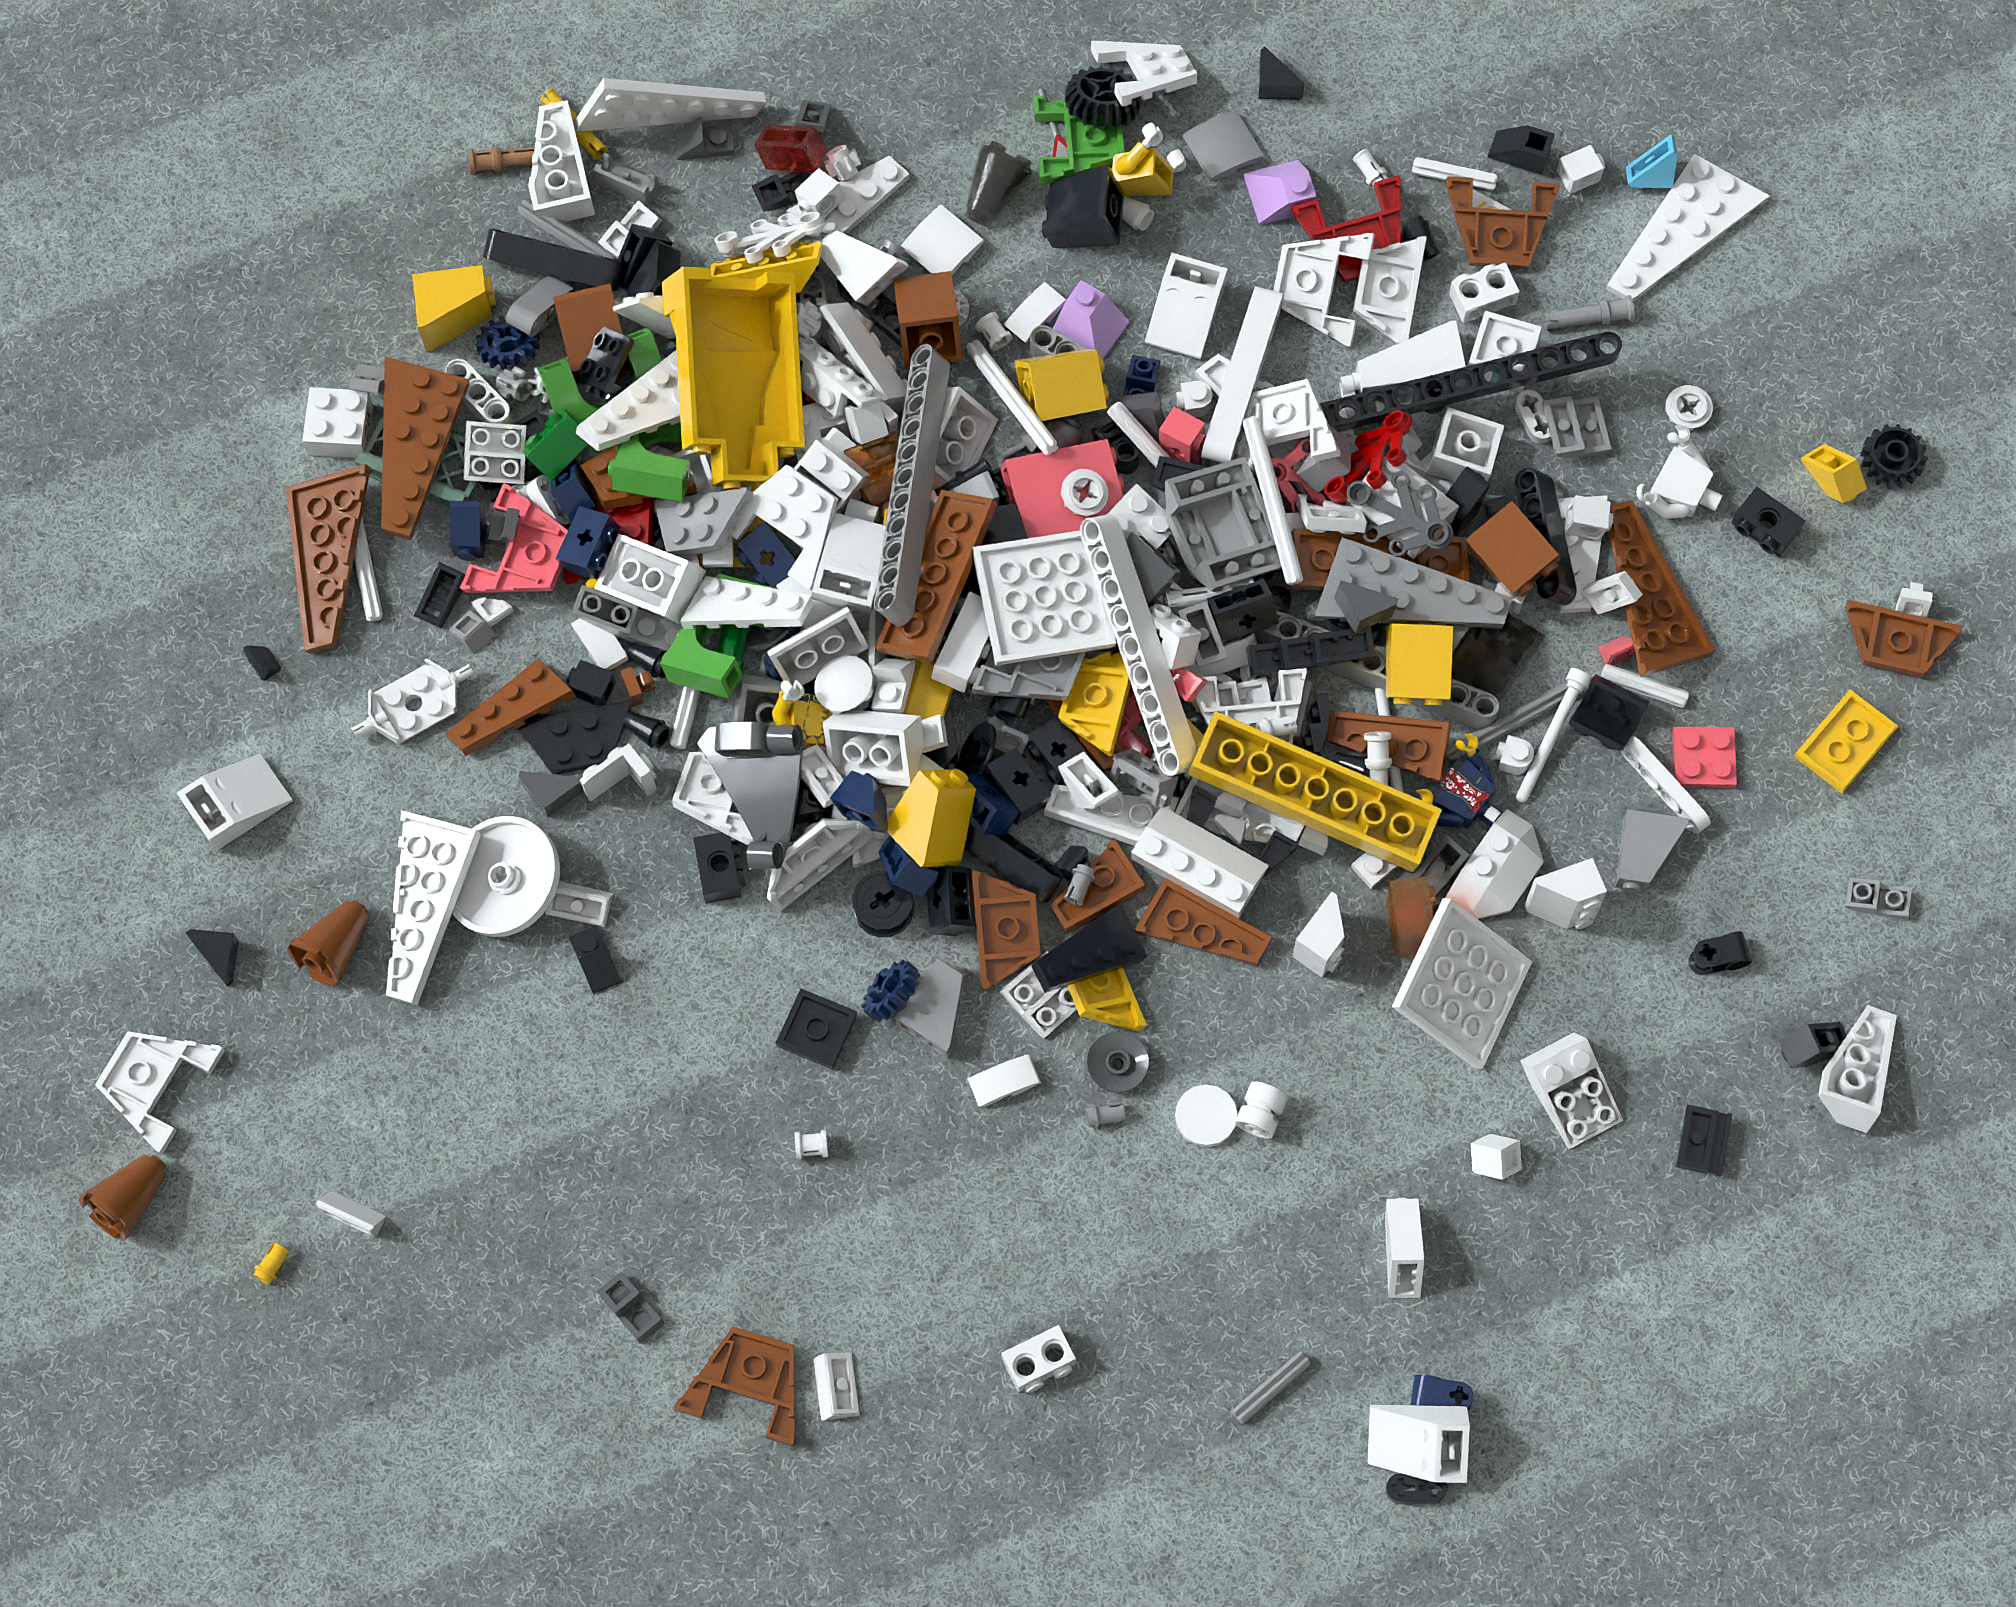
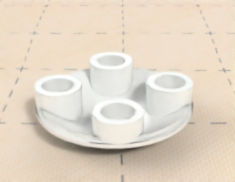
M845 655L830 660L821 668L815 680V695L818 701L833 714H840L843 711L857 707L863 701L869 700L873 695L871 669L865 661L856 656Z

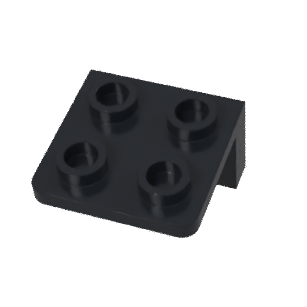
M603 327L594 337L593 346L587 358L582 362L576 379L591 386L589 389L590 393L608 401L612 400L625 390V388L615 384V381L633 347L634 340Z
M1595 674L1581 703L1570 718L1569 725L1577 733L1583 736H1592L1611 750L1622 751L1634 734L1650 701Z

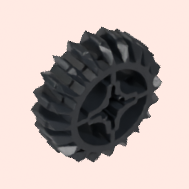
M1101 65L1096 69L1089 66L1087 71L1080 69L1078 74L1072 75L1071 80L1068 81L1066 86L1065 102L1068 114L1074 115L1075 121H1083L1084 126L1093 125L1094 129L1097 127H1104L1105 130L1108 127L1118 129L1120 124L1127 126L1129 121H1134L1136 115L1139 114L1142 99L1139 96L1133 98L1130 105L1121 106L1114 94L1115 83L1137 80L1133 79L1132 74H1124L1123 69L1113 70L1112 66L1109 69L1103 68Z

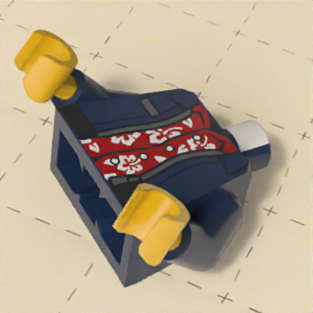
M1465 733L1468 745L1465 746L1463 741L1457 740L1455 746L1458 750L1465 751L1466 755L1461 754L1443 776L1442 784L1437 783L1432 791L1428 789L1416 791L1421 795L1422 801L1442 809L1436 823L1437 826L1451 828L1462 826L1468 829L1478 817L1492 827L1502 814L1501 811L1489 803L1496 790L1494 787L1495 782L1487 762L1480 750L1477 749V737L1473 734Z

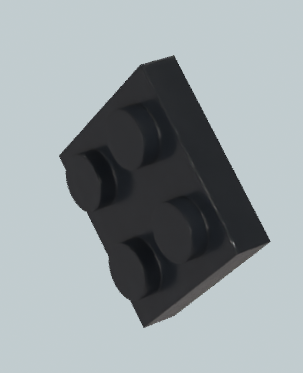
M800 988L776 1040V1047L833 1070L858 1013L853 1009Z

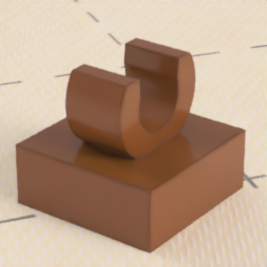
M632 667L621 670V675L633 707L643 704L642 693L655 689L650 671L635 677Z

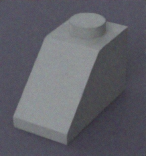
M1207 601L1178 611V617L1191 623L1192 627L1202 633L1195 657L1198 668L1227 658Z

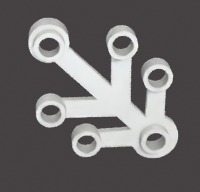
M809 212L800 217L794 216L793 213H786L778 218L779 225L768 223L764 219L757 220L750 225L753 235L738 238L736 232L728 231L718 235L715 238V243L718 251L725 257L738 253L739 247L758 243L744 251L747 262L752 264L761 261L764 258L762 252L772 246L776 257L788 255L792 251L791 244L804 236L814 237L819 235L826 226V222L818 212Z

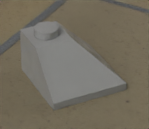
M743 674V678L736 688L734 722H763L776 725L772 711L779 698V692L782 691V682L769 677Z

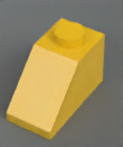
M1823 444L1800 458L1801 462L1827 496L1841 503L1855 499L1859 493L1867 489L1858 460L1833 447Z

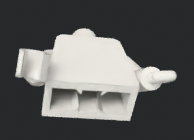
M1683 424L1675 425L1679 436L1672 432L1668 434L1667 438L1671 443H1679L1678 448L1674 446L1651 491L1646 492L1643 496L1642 489L1645 485L1642 483L1637 487V497L1664 519L1684 518L1685 516L1693 517L1699 504L1716 511L1723 495L1708 488L1714 474L1696 446L1689 439V428Z

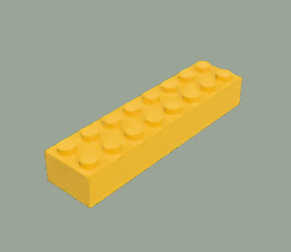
M1217 711L1214 712L1188 771V775L1411 872H1414L1419 866L1442 811L1438 807Z

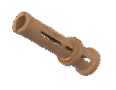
M493 146L492 150L474 151L473 148L468 149L471 175H476L477 171L494 170L497 173L507 167L532 165L535 147L501 150L500 147Z

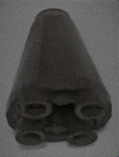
M991 141L989 146L983 145L979 151L966 204L968 210L965 216L982 226H985L988 221H992L1033 175L1030 169L1032 164L1030 160L1021 155L1013 157L1005 152L1007 150L1006 147L995 141Z

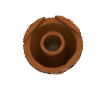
M358 901L343 902L291 942L287 948L290 958L300 969L303 965L310 969L311 972L308 976L324 985L334 986L341 980L369 922L368 910Z
M144 1154L84 1192L79 1198L80 1205L83 1209L86 1205L90 1207L93 1212L89 1217L102 1230L114 1238L120 1234L121 1241H125L135 1229L166 1178V1172L164 1171L166 1165L156 1155L148 1156Z

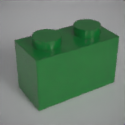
M563 410L560 414L555 412L546 421L545 425L547 427L539 435L537 433L533 434L524 444L526 448L523 450L526 458L550 481L588 445L585 440L576 434L579 423L566 410Z

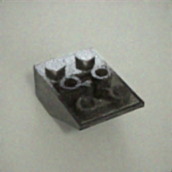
M1508 612L1502 628L1476 627L1457 650L1452 660L1451 679L1490 693L1500 703L1546 636Z

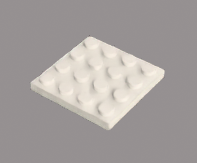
M1080 531L973 547V558L996 666L1115 647L1114 632Z
M1443 898L1392 1008L1473 1068L1483 1069L1532 961L1455 901Z

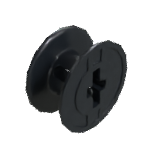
M875 871L868 874L855 887L852 895L854 917L859 927L867 934L878 938L892 937L901 933L910 924L914 914L913 893L893 885L887 871ZM878 902H888L889 906L887 908H885L883 905L878 906Z

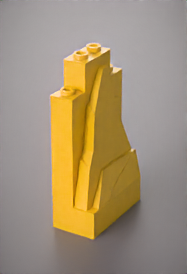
M682 267L662 282L664 317L671 318L676 335L682 450H693L695 455L711 453L712 486H722L724 491L751 487V491L754 492L779 471L778 458L794 457L796 452L805 448L794 273L767 271L756 279L712 277L711 268Z

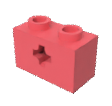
M1173 407L1159 429V445L1172 459L1193 464H1199L1202 461V450L1206 439L1205 423Z

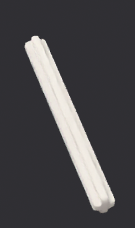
M978 340L968 343L966 346L968 355L1045 455L1056 452L1058 450L1057 441L982 343Z
M1252 416L1243 421L1244 430L1285 581L1289 585H1296L1303 581L1301 568L1261 421L1256 416Z

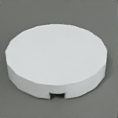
M1205 1084L1195 1086L1182 1095L1177 1103L1175 1121L1178 1131L1185 1140L1207 1148L1220 1145L1229 1139L1235 1129V1121L1238 1114L1235 1102L1227 1092L1217 1086Z

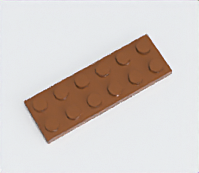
M941 490L927 522L913 616L903 626H895L888 619L886 620L875 646L880 653L933 662L974 563L973 547L981 546L996 510L997 503L994 499Z
M1294 528L1291 531L1303 581L1293 585V589L1323 591L1342 537L1391 554L1389 551L1391 541L1387 537H1382L1379 543L1370 544L1364 539L1361 532L1346 535L1339 531L1326 530L1324 533H1316L1309 529ZM1369 532L1368 538L1373 540L1377 537L1378 533ZM1453 537L1450 545L1444 549H1433L1428 546L1414 559L1408 554L1404 557H1399L1469 582L1468 547L1465 540L1467 537ZM1397 545L1394 546L1395 553L1402 552V549Z

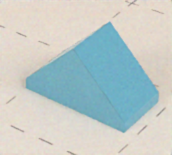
M1672 134L1626 166L1628 185L1632 188H1673L1678 154L1675 137Z

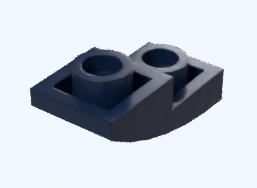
M1132 355L1122 396L1154 392L1161 361Z

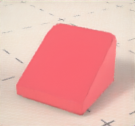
M1627 636L1619 637L1598 647L1605 663L1610 665L1633 656L1635 652L1632 638Z

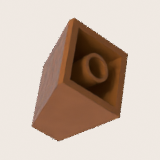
M951 271L893 278L905 368H910L913 353L923 344L931 345L949 363L963 361Z
M611 284L553 297L575 383L585 384L576 378L580 372L582 362L587 358L593 346L596 334L603 327L622 334L618 313L613 311V306L616 305ZM628 358L618 377L625 374L626 371H631Z
M1513 501L1508 503L1465 539L1468 551L1513 599L1517 595L1523 597L1535 587L1533 583L1541 575L1545 578L1548 577L1559 567L1557 564L1560 560L1559 554Z

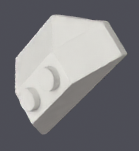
M1506 809L1494 822L1469 858L1445 898L1452 899L1477 919L1510 912L1544 863L1533 825Z
M822 818L819 822L809 825L800 837L793 842H789L782 867L780 869H772L767 899L781 912L876 835L868 826L856 820Z

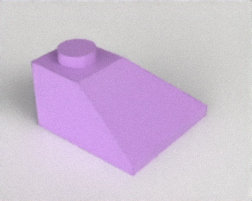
M1299 160L1243 173L1259 225L1294 217L1291 211L1292 206L1316 200L1317 196L1309 172Z
M1080 280L1065 301L1053 329L1087 349H1096L1104 360L1130 321L1106 294Z

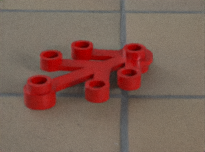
M1401 410L1393 411L1385 418L1382 427L1370 432H1363L1357 436L1354 443L1359 450L1351 453V472L1345 478L1342 476L1334 477L1324 488L1325 494L1332 502H1337L1338 504L1346 502L1348 500V486L1355 482L1369 466L1370 472L1366 477L1369 485L1373 489H1379L1386 483L1387 477L1382 472L1384 451L1389 443L1390 451L1386 455L1388 462L1393 467H1398L1405 462L1407 455L1402 450L1403 436L1409 432L1412 424V418L1408 413H1403Z

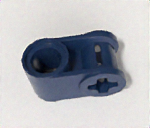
M1431 1375L1414 1376L1410 1405L1467 1407V1411L1470 1410L1473 1401V1391L1468 1384L1461 1381L1441 1379ZM1457 1392L1462 1393V1399H1464L1461 1405H1456L1453 1398Z

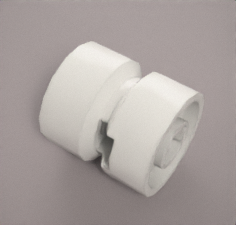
M1251 1082L1244 1098L1247 1105L1240 1108L1235 1124L1247 1133L1260 1138L1271 1139L1279 1123L1276 1115L1283 1113L1288 1096L1271 1085L1262 1082Z

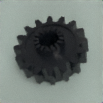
M1886 424L1882 431L1874 429L1871 437L1867 436L1863 444L1865 447L1860 452V456L1864 458L1861 467H1869L1866 476L1872 477L1875 475L1877 477L1875 484L1879 485L1882 481H1885L1887 489H1891L1893 483H1897L1901 489L1906 481L1912 485L1917 476H1921L1924 470L1923 466L1928 457L1923 455L1927 448L1925 445L1920 444L1921 436H1915L1911 432V428L1906 430L1901 428L1900 424H1897L1896 427H1889ZM1889 453H1893L1894 455L1896 454L1897 457H1899V459L1891 457Z

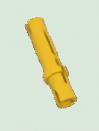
M554 88L544 92L549 97L548 99L544 95L540 98V101L545 105L564 101ZM570 108L572 121L574 125V121L577 118V114ZM593 131L575 132L578 144H581L594 160L603 157L599 152L600 150L603 153L607 152V146L597 138Z

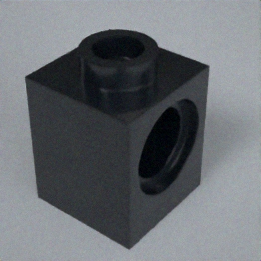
M580 659L577 668L573 667L570 670L567 684L576 698L599 706L607 703L616 684L614 672Z

